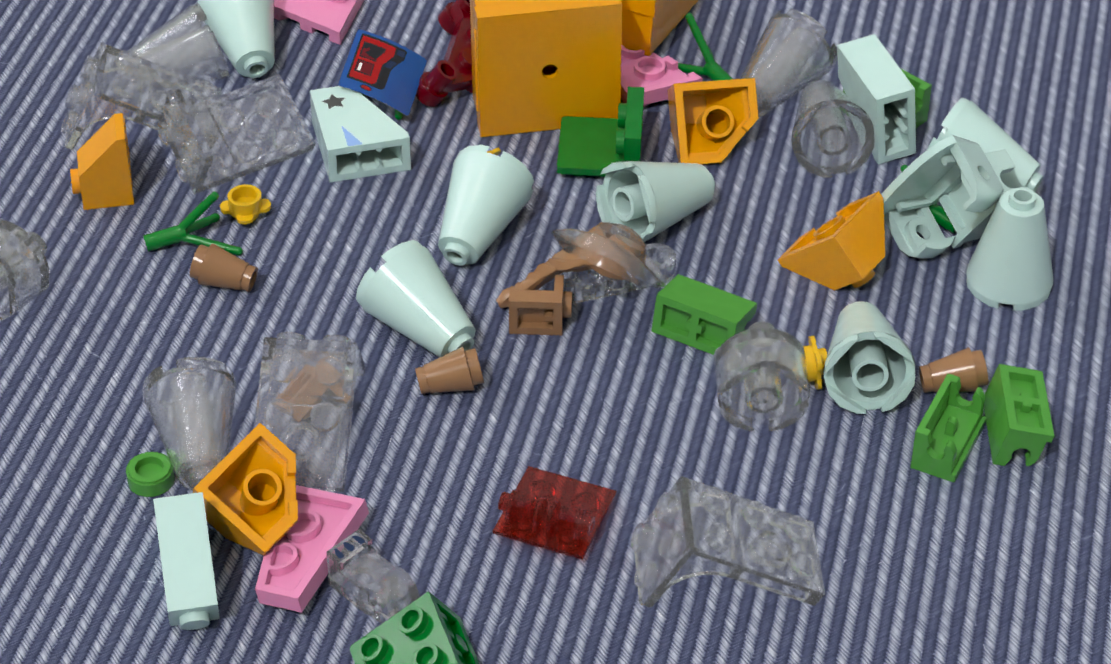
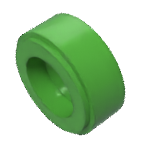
M159 452L141 453L132 458L126 467L128 486L133 493L139 496H159L167 492L175 481L171 459Z

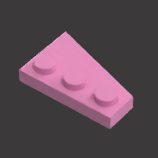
M274 0V18L277 20L290 18L300 22V29L309 33H313L317 29L329 34V41L341 45L364 0Z
M621 45V99L624 103H627L628 87H644V106H647L651 103L668 100L667 90L673 84L703 82V78L696 73L686 74L678 69V62L670 56L661 58L654 52L650 56L644 55V50H628Z
M296 485L298 522L263 556L255 587L259 603L302 613L338 560L335 548L343 553L345 550L343 542L349 543L352 536L355 535L369 514L365 499Z

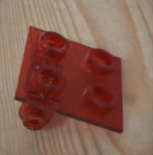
M528 466L517 488L512 490L511 493L503 492L501 494L498 509L503 511L493 529V534L583 560L617 491Z

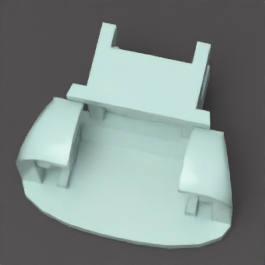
M952 135L936 143L916 158L881 194L884 198V221L899 249L910 257L931 259L943 253L950 245L954 249L960 247L964 242L980 239L1001 195L1010 189H1014L1007 187L1000 178V174L1011 172L1016 167L1007 150L1003 149L984 153L978 143ZM940 201L957 235L945 238L929 209L930 205L937 204Z

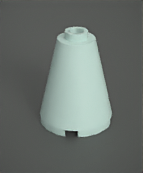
M198 0L196 2L201 18L240 75L257 78L265 75L273 67L275 62L274 0Z
M963 97L960 98L942 122L941 126L944 128L938 138L933 137L928 149L952 135L978 143L984 153L1006 149L1016 167L1011 172L1000 174L1002 182L1010 188L1027 187L1036 192L1044 177L1038 173L1041 165L973 101Z
M467 146L459 151L454 160L438 241V247L443 253L444 258L454 265L463 266L476 263L532 196L533 175L522 162L505 151L499 157L487 153L490 146Z
M618 161L603 168L601 174H605L603 184L598 185L596 188V201L600 218L608 232L615 231L622 238V241L631 246H636L648 241L708 204L714 195L715 181L708 169L698 163Z
M1018 187L1010 189L1001 195L966 269L967 288L975 298L988 306L998 308L999 303L1014 305L1013 311H1023L1039 306L1048 299L1051 292L1053 270L1045 206L1041 196L1031 189Z
M418 241L402 242L389 249L381 256L386 263L377 272L370 267L364 274L357 288L356 300L365 312L438 357H442L461 347H464V351L472 349L475 342L473 339L476 332L475 327L431 253Z
M864 301L854 302L847 305L839 314L824 365V381L829 396L840 407L856 414H867L866 410L880 408L882 412H885L903 402L914 387L915 360L910 349L875 305Z

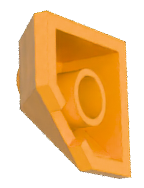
M755 78L676 83L667 90L670 127L679 163H698L702 165L722 163L740 139L759 119Z
M123 113L114 114L77 151L78 168L70 169L73 194L81 193L84 210L134 205L126 124Z
M879 191L849 203L836 212L837 217L829 220L817 230L812 228L799 237L778 259L780 265L832 290H837L850 284L857 288L867 283L876 274L873 269L885 257L884 198Z
M261 423L193 488V493L203 492L207 522L226 539L261 555H265L298 522L296 454Z

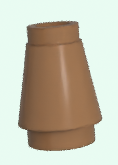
M202 244L199 245L190 267V277L197 279L199 285L245 290L248 292L252 290L258 274V267L250 265V263L215 244H211L209 247Z
M461 347L424 364L422 367L415 368L421 394L475 390V385L484 383L476 348L464 351V347Z
M968 347L930 362L927 365L919 366L920 381L924 393L938 392L948 373L960 377L961 389L959 392H975L978 387L989 384L982 350L971 351Z

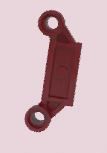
M470 0L450 2L438 15L441 27L451 34L452 37L444 60H440L430 72H424L419 80L416 97L421 103L429 107L438 106L449 92L466 89L473 93Z

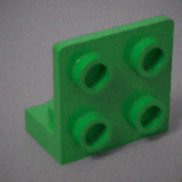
M628 87L627 103H619L618 119L562 117L557 173L574 176H605L601 172L603 168L611 163L618 161H641L644 87Z
M429 591L350 647L355 664H479L461 618Z

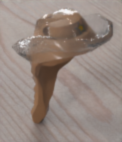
M599 222L589 231L576 229H555L552 231L551 234L562 250L554 254L545 263L537 265L534 272L529 273L525 280L517 282L515 286L504 289L496 299V302L500 308L509 307L510 289L538 290L555 278V275L563 272H580L592 269L605 277L627 280L638 286L652 288L665 287L666 282L659 267L646 254V243L633 229L617 223Z

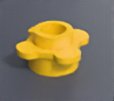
M248 184L232 188L228 192V200L220 204V211L223 214L232 215L239 224L243 225L252 223L258 218L259 214L266 213L271 209V202L268 199H262L260 189Z
M813 335L808 337L809 345L796 348V363L800 381L802 383L814 381L816 390L822 389L821 376L824 375L827 351L825 348H817L816 339Z

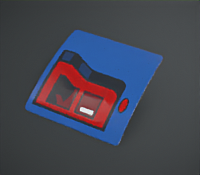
M359 29L356 32L338 85L374 98L408 116L427 60L392 40Z

